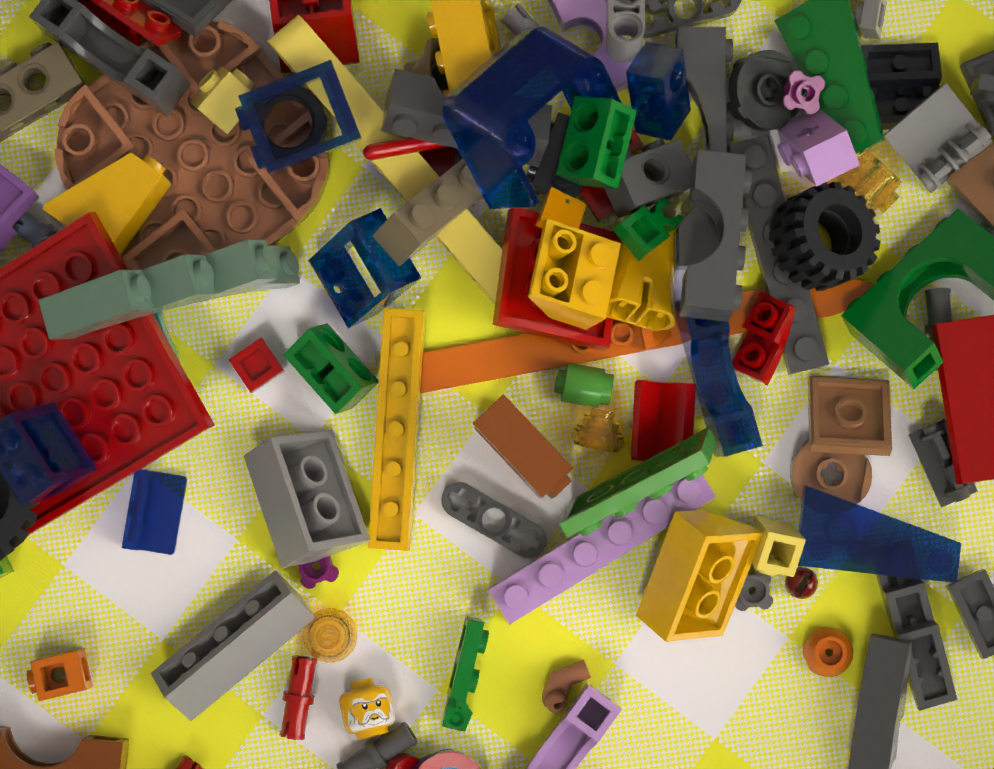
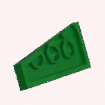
M808 0L774 20L804 76L813 77L814 75H819L824 79L825 87L820 91L818 98L819 108L847 130L856 156L885 141L874 93L870 88L866 71L868 68L865 56L861 50L857 33V22L855 14L852 13L850 0Z

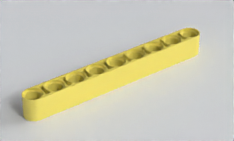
M296 15L267 41L303 85L320 101L322 107L362 153L365 146L369 144L406 138L381 131L384 115L382 109L301 16ZM419 152L369 160L406 203L439 178L438 174ZM467 209L435 237L495 305L502 249Z

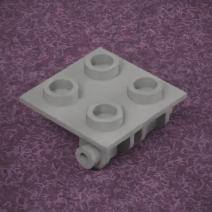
M944 83L883 135L930 193L935 191L948 180L951 174L958 171L993 142L990 139L992 136L982 125H979L947 83Z

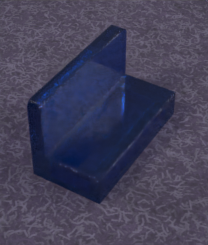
M144 469L134 473L121 548L168 555L175 553L188 481L187 477Z

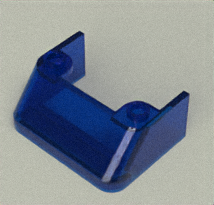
M544 26L526 28L452 90L443 102L442 113L444 121L489 209L535 207L539 203L522 168L533 157L536 148L535 135L528 120L559 92H563L571 111L575 96L608 98L622 103L600 59Z

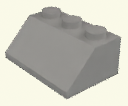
M332 429L270 437L244 455L281 568L315 562L370 541Z

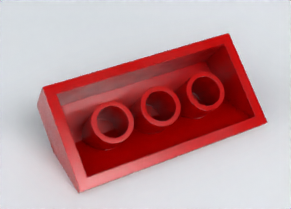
M994 315L931 325L933 342L943 360V363L938 367L956 485L993 480Z

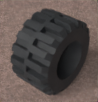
M825 182L787 199L786 202L777 208L779 214L772 217L770 224L775 229L769 232V240L773 241L775 245L774 248H771L773 257L778 256L780 260L777 266L782 272L787 270L790 273L789 280L794 284L801 281V287L808 290L815 288L816 291H824L855 279L869 270L868 266L874 264L877 258L874 251L880 249L881 241L876 239V234L880 233L879 224L874 223L873 217L876 214L873 208L868 210L865 205L867 200L863 195L857 197L854 188L850 186L842 188L839 182H831L829 184ZM818 222L826 229L830 236L831 251L820 238Z

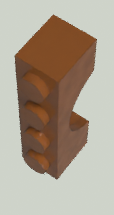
M0 726V769H126L129 739L88 735L81 740L76 751L68 759L57 763H44L36 761L23 753L13 738L11 728Z

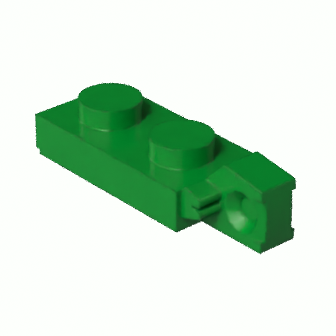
M467 616L464 620L441 725L449 729L466 731L473 714L466 703L468 692L475 693L480 673L479 669H474L477 653L484 654L489 637V630L483 629L485 622L479 618Z

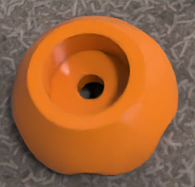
M821 627L814 630L804 643L803 656L808 668L816 675L835 677L845 672L853 660V646L849 637L840 629ZM829 648L832 650L831 656L825 654V651Z

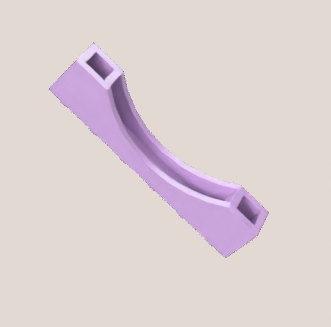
M701 475L691 481H687L684 477L672 483L673 488L663 496L653 500L650 496H647L636 502L637 507L630 513L616 518L613 514L601 520L602 525L595 531L585 536H581L579 533L488 588L509 625L669 527L675 511L697 510L716 498L705 477Z

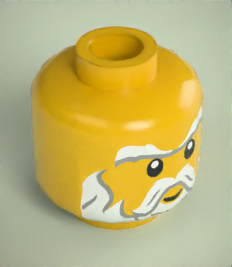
M372 678L349 683L350 691L343 693L339 698L346 732L356 734L357 740L388 733L387 727L395 721L388 687L385 685H374Z

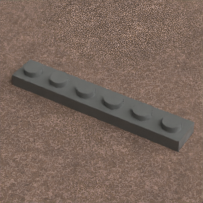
M768 135L729 144L727 147L728 153L746 155L745 169L752 170L749 194L743 193L742 205L745 208H749L748 228L766 294L795 307L791 330L782 353L787 373L792 375L827 366L829 361L810 290L802 288L801 281L794 284L789 280L790 273L787 270L784 272L780 270L777 266L780 260L778 256L773 257L771 248H774L775 245L773 241L769 240V232L775 228L770 223L772 217L779 214L777 208L785 202Z

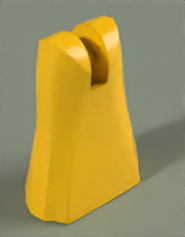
M675 228L669 232L671 236L662 245L640 261L621 241L606 317L653 331L668 330L675 326Z

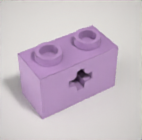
M820 108L814 114H807L777 129L782 143L777 145V148L784 163L787 166L792 164L800 178L805 176L816 187L860 165L847 130Z

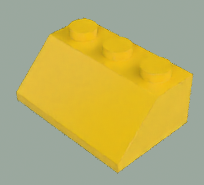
M430 0L432 12L427 13V20L431 34L438 36L440 51L435 52V58L440 74H446L448 90L443 91L444 96L454 104L475 112H491L504 107L512 99L492 2L490 0Z
M707 510L675 511L636 616L665 642L723 636L764 532L753 526Z

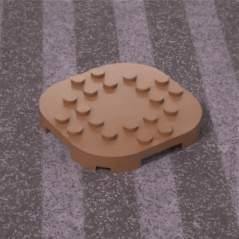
M220 20L218 22L211 21L196 37L182 29L180 38L164 45L157 46L147 40L140 46L143 49H150L177 67L190 83V87L167 117L106 75L101 76L89 87L86 84L83 85L69 100L60 116L57 125L59 127L57 146L54 148L58 172L67 190L129 153H133L142 160L148 155L166 168L163 175L172 185L120 255L125 264L132 270H143L184 254L205 255L246 239L266 240L268 245H275L298 227L314 211L324 193L328 180L329 152L326 140H324L321 149L310 159L297 164L280 163L268 158L254 142L249 129L252 107L233 129L226 134L190 103L200 91L198 85L203 77L213 69L217 72L221 66L231 73L237 68L254 83L250 90L257 97L269 88L280 84H288L264 54L261 47L249 35L239 28ZM283 101L269 110L265 119V130L268 137L275 144L281 147H295L302 144L309 137L312 130V118L310 112L302 104L295 101Z

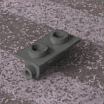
M945 419L908 434L941 508L953 502L967 499L971 494L978 492L974 482L956 485Z

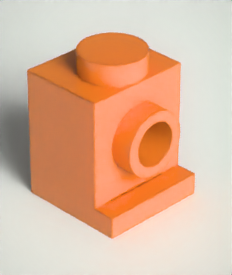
M85 648L30 661L31 670H27V681L31 693H37L38 701L88 690L93 687ZM57 667L65 670L66 679L63 682H59L54 678V671Z

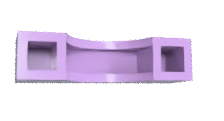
M587 682L525 769H576L609 729L621 712V707Z

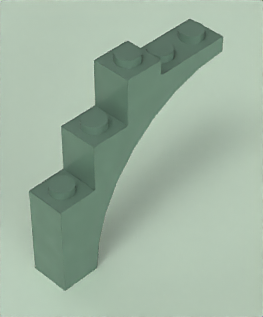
M246 239L205 255L184 254L143 270H118L38 301L49 340L73 339L112 325L193 303L247 292L282 289L300 284L298 276L299 263L290 246L268 245L266 240Z

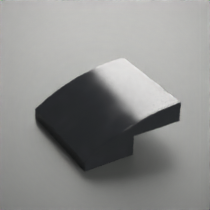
M938 43L860 45L865 56L868 68L866 71L870 88L874 93L882 130H890L940 88L942 72Z

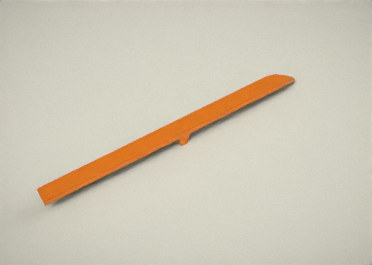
M852 279L824 291H816L815 288L810 289L817 319L834 316L846 311L854 299L861 297L874 284L868 281ZM765 288L742 292L740 309H734L728 322L679 316L680 304L675 305V326L668 330L653 331L613 319L610 348L604 351L523 333L423 352L420 394L564 367L567 363H586L745 333L748 331L742 325L760 291L765 294L766 291Z

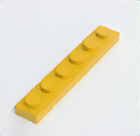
M383 308L369 524L370 541H368V548L410 550L425 327L424 310Z

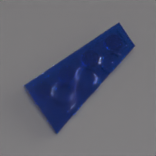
M803 485L798 532L806 541L798 566L957 583L961 552L960 542Z

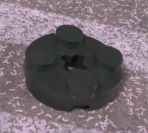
M775 50L754 52L736 60L733 64L728 85L729 111L731 116L757 131L780 129L786 126L785 124L788 123L790 118L796 117L800 108L789 110L782 103L784 86L788 81V75L793 71L788 63L792 61L783 53ZM764 81H766V88L772 89V95L765 99L761 94V85H763ZM804 89L801 90L802 96H804Z

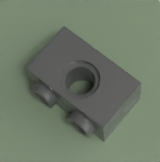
M663 139L655 140L641 148L642 153L633 156L631 150L627 151L618 189L604 188L617 218L634 213L644 205L646 207L652 206L661 199H670L690 189L692 164L680 139L667 144L664 143ZM644 170L649 174L650 179L647 178Z

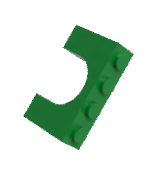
M959 208L949 217L939 221L934 230L919 244L912 246L901 261L890 271L881 274L876 283L861 297L854 299L847 307V310L841 314L850 334L913 389L943 363L935 343L906 319L907 309L914 295L933 281L943 278H959L971 282L994 300V236Z

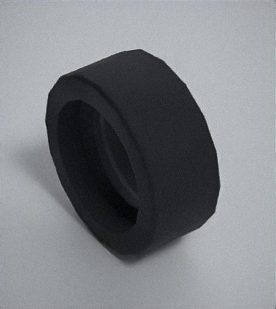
M280 84L267 89L255 100L250 112L249 129L257 147L268 158L284 164H297L310 159L321 149L327 136V118L320 101L310 90L296 84ZM283 101H295L302 104L310 112L312 118V130L309 137L302 144L295 147H281L275 144L268 137L265 130V119L269 110Z

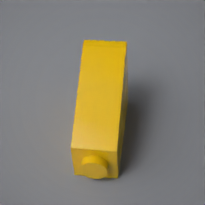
M129 153L46 202L42 209L65 227L88 212H96L121 255L172 184L163 175L166 168L155 159L146 155L142 160L133 153Z

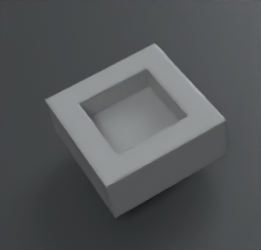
M864 0L858 2L855 18L865 38L881 39L887 0Z

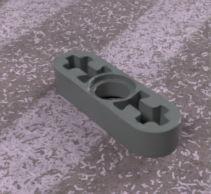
M645 0V9H648L651 15L661 13L663 10L661 4L667 3V15L672 23L666 24L665 16L654 19L652 27L647 28L645 24L643 38L677 31L678 27H692L729 17L737 11L741 0H730L726 8H723L721 2L711 3L707 7L709 11L707 14L703 13V0H692L697 10L696 14L688 19L681 18L675 13L674 4L677 0Z
M455 482L447 486L443 491L441 503L447 514L519 556L533 558L540 555L545 549L547 537L541 526L463 482ZM461 489H465L468 492L466 499L477 505L479 497L487 501L479 509L475 523L467 519L472 513L470 510L464 507H460L458 511L451 509L453 502L448 496L452 491L459 493ZM491 508L500 509L506 517L505 526L497 532L488 531L482 523L483 514ZM513 517L521 521L516 527L518 530L524 533H528L530 529L537 531L535 538L540 544L536 549L529 547L527 551H523L520 548L521 540L511 535L509 543L501 539L509 531Z

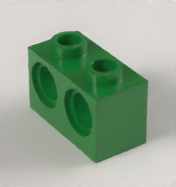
M575 96L556 175L579 185L618 189L637 110L614 99Z
M328 323L310 327L283 354L335 415L354 408L379 383V380Z

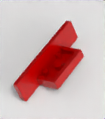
M77 0L103 23L137 46H140L142 37H145L157 46H161L180 38L182 29L172 23L167 15L153 10L140 0Z

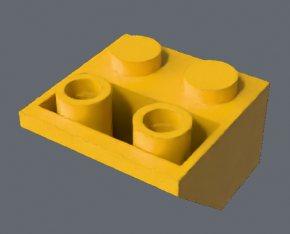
M547 218L543 224L528 297L551 319L585 330L606 319L621 243Z

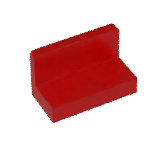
M648 380L635 381L631 439L632 460L645 461L693 435L696 384Z

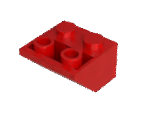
M269 0L274 35L296 15H299L343 65L360 63L352 0ZM278 56L281 73L292 72Z

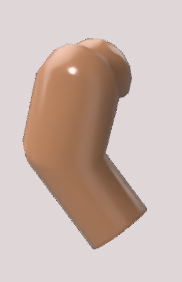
M584 660L559 668L549 674L542 692V702L548 711L552 713L564 711L568 704L566 700L571 686L591 678Z

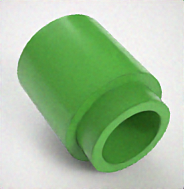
M567 363L565 370L558 369L554 393L561 394V402L594 408H599V405L609 406L614 374L605 373L603 368Z

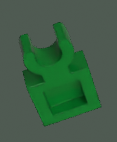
M667 199L659 200L650 210L644 205L623 220L613 230L638 261L662 245L671 236L669 232L682 220L680 215L673 219L664 215L662 209L669 203Z

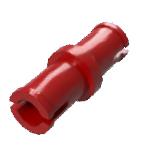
M292 656L288 690L283 691L282 700L286 701L282 728L279 734L281 737H286L287 735V739H305L309 705L314 704L315 698L311 691L318 659L311 658L310 660V657Z

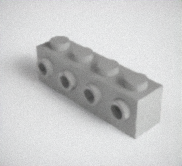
M275 570L151 672V675L164 698L192 721L316 617L301 595Z

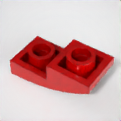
M760 291L742 325L748 332L730 367L768 386L784 351L791 330L795 307Z

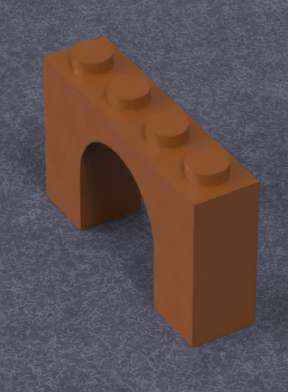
M504 394L473 422L476 432L539 499L543 498L546 494L551 499L555 498L572 482L567 474L573 467Z

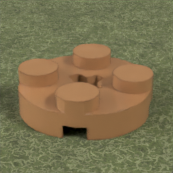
M807 441L793 458L790 479L795 496L809 509L822 514H841L854 508L866 497L872 482V467L865 455L809 452V441ZM829 463L836 464L835 470L842 473L841 480H834L832 486L826 485L825 478L820 476L821 469H827Z

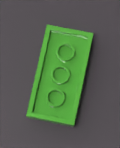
M710 427L572 498L559 523L566 537L568 538L578 532L581 536L590 534L602 525L601 520L613 514L616 518L630 513L637 507L636 502L650 496L652 500L657 499L673 488L672 483L684 477L687 481H691L703 475L708 470L707 465L710 464L717 442Z

